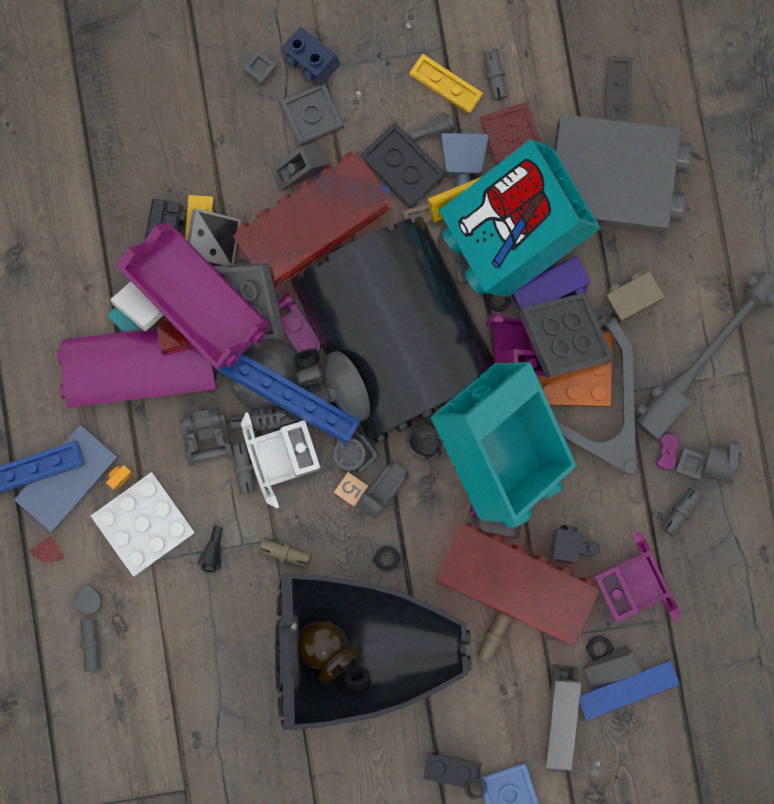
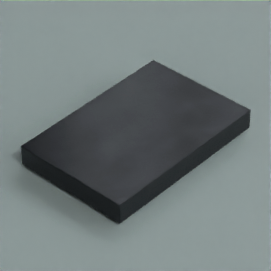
M395 122L360 155V158L409 208L416 205L446 176L444 171Z

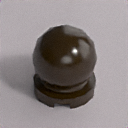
M319 620L308 624L301 631L298 639V653L309 667L320 670L321 674L317 679L323 686L343 672L340 667L343 668L350 662L354 663L362 655L356 646L352 648L347 647V638L343 630L331 621Z

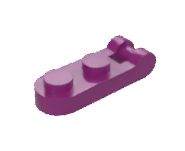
M288 292L282 295L283 298L277 301L283 331L297 353L306 349H316L319 354L320 342L291 295ZM289 307L291 313L283 317L280 311Z

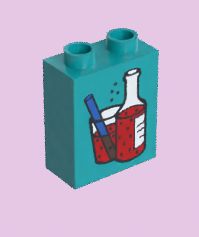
M533 139L523 144L439 210L447 224V227L442 230L443 238L457 254L463 253L470 265L465 270V277L471 287L481 295L489 293L508 298L601 229L554 148Z

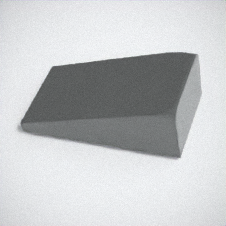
M628 645L583 667L592 689L641 672L638 662Z

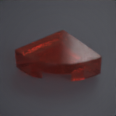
M52 537L29 550L35 558L41 561L57 562L64 559Z

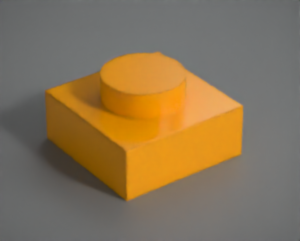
M125 465L121 468L117 466L109 473L108 477L110 479L106 483L113 490L117 491L134 473Z

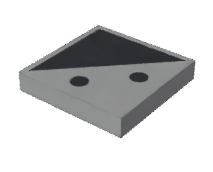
M193 209L188 242L210 264L218 266L234 265L241 219Z

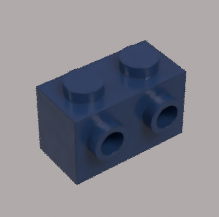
M301 26L281 47L285 55V62L294 69L296 67L301 69L302 75L311 83L315 80L322 86L340 66L337 55Z

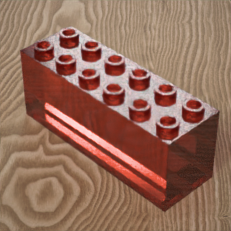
M350 152L344 155L339 160L340 164L333 169L331 166L325 168L318 174L320 176L313 182L310 180L306 181L298 187L299 192L293 196L288 194L282 197L277 202V207L271 211L269 208L263 210L256 216L257 220L249 225L247 222L236 229L237 234L233 237L251 264L269 263L274 289L393 208L391 199L359 152L355 154Z
M469 522L465 526L461 524L434 580L569 645L575 646L600 592L599 589L595 588L596 583L585 577H580L578 580L572 577V571L562 566H557L555 569L549 566V560L539 555H534V558L526 555V549L513 544L511 547L502 544L504 539L495 534L483 535L479 533L481 528Z

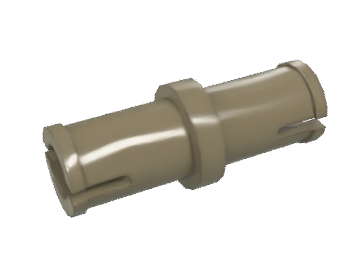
M266 538L263 539L260 546L261 549L259 550L260 554L280 559L281 563L289 562L307 569L310 562L309 558L312 555L311 553L291 548L290 544L282 545Z
M500 611L498 612L490 631L485 633L487 637L479 653L476 655L478 658L491 664L499 644H503L505 640L503 636L513 620L512 617Z

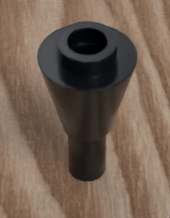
M213 526L210 541H208L197 562L201 566L202 571L215 573L216 570L221 569L220 539L223 528L220 526Z

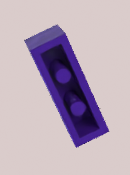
M578 256L536 276L512 294L511 297L518 311H520L524 307L565 298L572 294L574 296L587 292L586 287L591 282Z

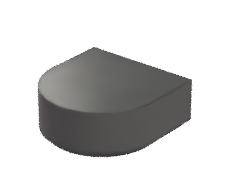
M87 584L71 604L84 614H93L101 608L102 597L92 586Z

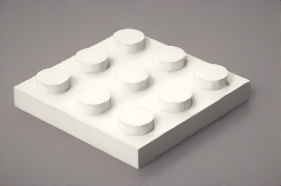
M152 472L91 515V518L133 577L195 534L193 528Z

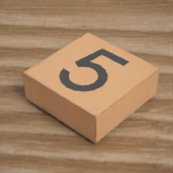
M348 472L334 493L355 507L368 488V485Z

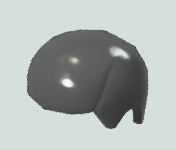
M430 424L414 426L407 435V447L411 455L419 461H433L439 458L445 450L444 441L440 439L436 428Z

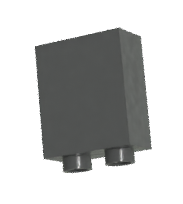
M560 115L557 121L554 150L599 226L663 233L669 228L670 221L681 222L685 193L673 191L675 172L687 173L691 152L690 143L679 142L681 128Z

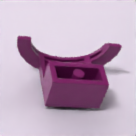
M494 313L486 321V326L493 328L495 363L530 362L537 379L546 378L522 320L519 318L502 317L500 313Z
M632 531L631 534L640 555L594 575L616 623L663 600L674 624H676L680 611L655 562L644 535Z

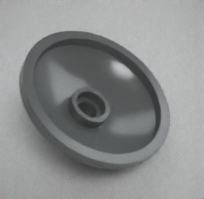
M263 339L259 344H253L243 353L248 358L300 387L296 373L301 369L296 367L294 361L295 351L287 344L275 339ZM229 378L233 393L246 407L255 410L278 406Z
M334 351L327 356L324 369L327 399L333 402L338 409L360 420V422L368 419L370 415L369 398L357 369L342 352Z

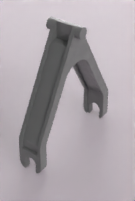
M613 317L605 325L622 352L623 427L620 433L612 440L593 442L558 421L557 423L566 440L625 474L630 475L636 471L633 348Z

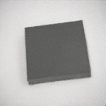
M325 82L322 86L318 84L280 101L299 146L344 128V124Z

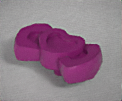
M665 433L659 438L662 447L660 449L661 456L656 461V465L663 470H671L677 466L676 451L679 438L672 433Z

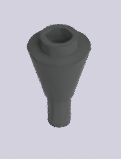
M443 112L427 123L425 127L410 132L412 140L416 141L427 136L435 137L441 136V133H453L452 130L456 129L452 115L447 116L446 112Z

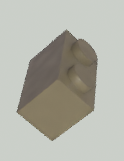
M640 271L628 278L630 282L624 286L618 283L607 290L609 294L605 296L604 300L618 324L660 302L664 298L650 271L644 275Z

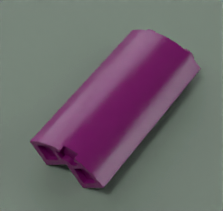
M169 222L155 225L143 244L128 247L116 264V267L217 370L226 365L228 367L233 366L239 360L241 354L253 344H259L266 336L264 332L270 324Z
M174 325L150 328L146 331L142 329L64 339L61 343V350H57V360L59 365H61L63 384H60V395L62 399L66 398L68 408L216 389L217 375L215 367Z

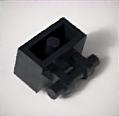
M563 525L560 526V529L558 528L553 531L549 560L576 564L579 561V555H597L600 551V545L596 541H588L582 544L583 533L577 532L578 527Z

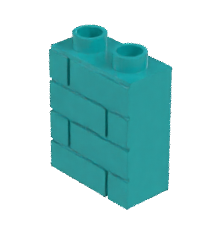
M530 362L493 364L480 375V378L475 379L430 417L440 439L444 441L443 445L453 466L456 467L455 470L465 491L468 492L469 500L481 521L503 522L504 526L508 528L525 523L532 516L530 508L540 499L549 498L557 494L563 488L561 480L577 466Z

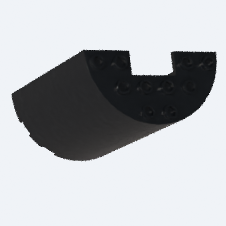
M420 216L414 218L415 222H412L411 218L400 221L394 225L393 230L384 227L328 255L326 258L327 262L322 264L321 261L312 264L304 270L303 277L297 275L291 281V285L326 356L334 351H340L348 357L357 369L365 385L370 403V415L368 419L360 422L365 435L370 441L374 440L376 444L389 438L388 432L397 429L399 433L411 427V421L420 416L421 420H424L435 414V408L447 404L495 364L423 217Z

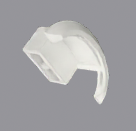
M248 412L245 413L241 427L258 483L266 503L279 508L276 496L271 488L272 485L307 475L320 469L306 422L303 420L282 427L279 431L255 438Z

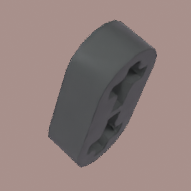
M474 517L472 525L474 530L518 539L521 528L520 526L508 528L504 526L503 522L481 521L478 517Z

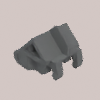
M198 405L199 411L183 414V420L179 422L189 466L195 465L194 462L223 456L233 457L227 418L224 412L219 413L218 408L203 410L202 405ZM215 438L217 445L222 446L195 452L198 449L197 442L204 439Z

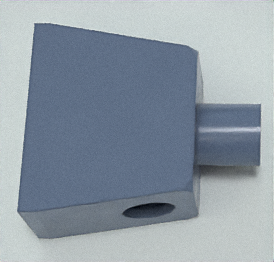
M441 133L446 177L456 178V187L470 182L471 178L481 177L488 134Z

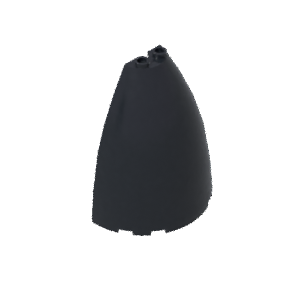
M282 573L278 586L282 592H279V596H277L276 615L281 616V620L277 621L275 626L276 691L282 694L278 697L277 706L279 717H284V720H281L283 730L327 727L375 718L408 707L465 677L468 675V671L471 670V656L466 655L465 646L470 645V630H466V623L428 603L372 583L320 575ZM319 620L334 622L343 630L347 638V647L352 648L356 646L362 653L354 663L350 662L343 668L340 667L343 672L324 686L317 679L321 674L320 670L309 667L303 662L298 653V639L301 631L308 624ZM355 666H362L370 671V685L361 691L350 690L345 685V673ZM356 676L352 678V681H360L364 677Z

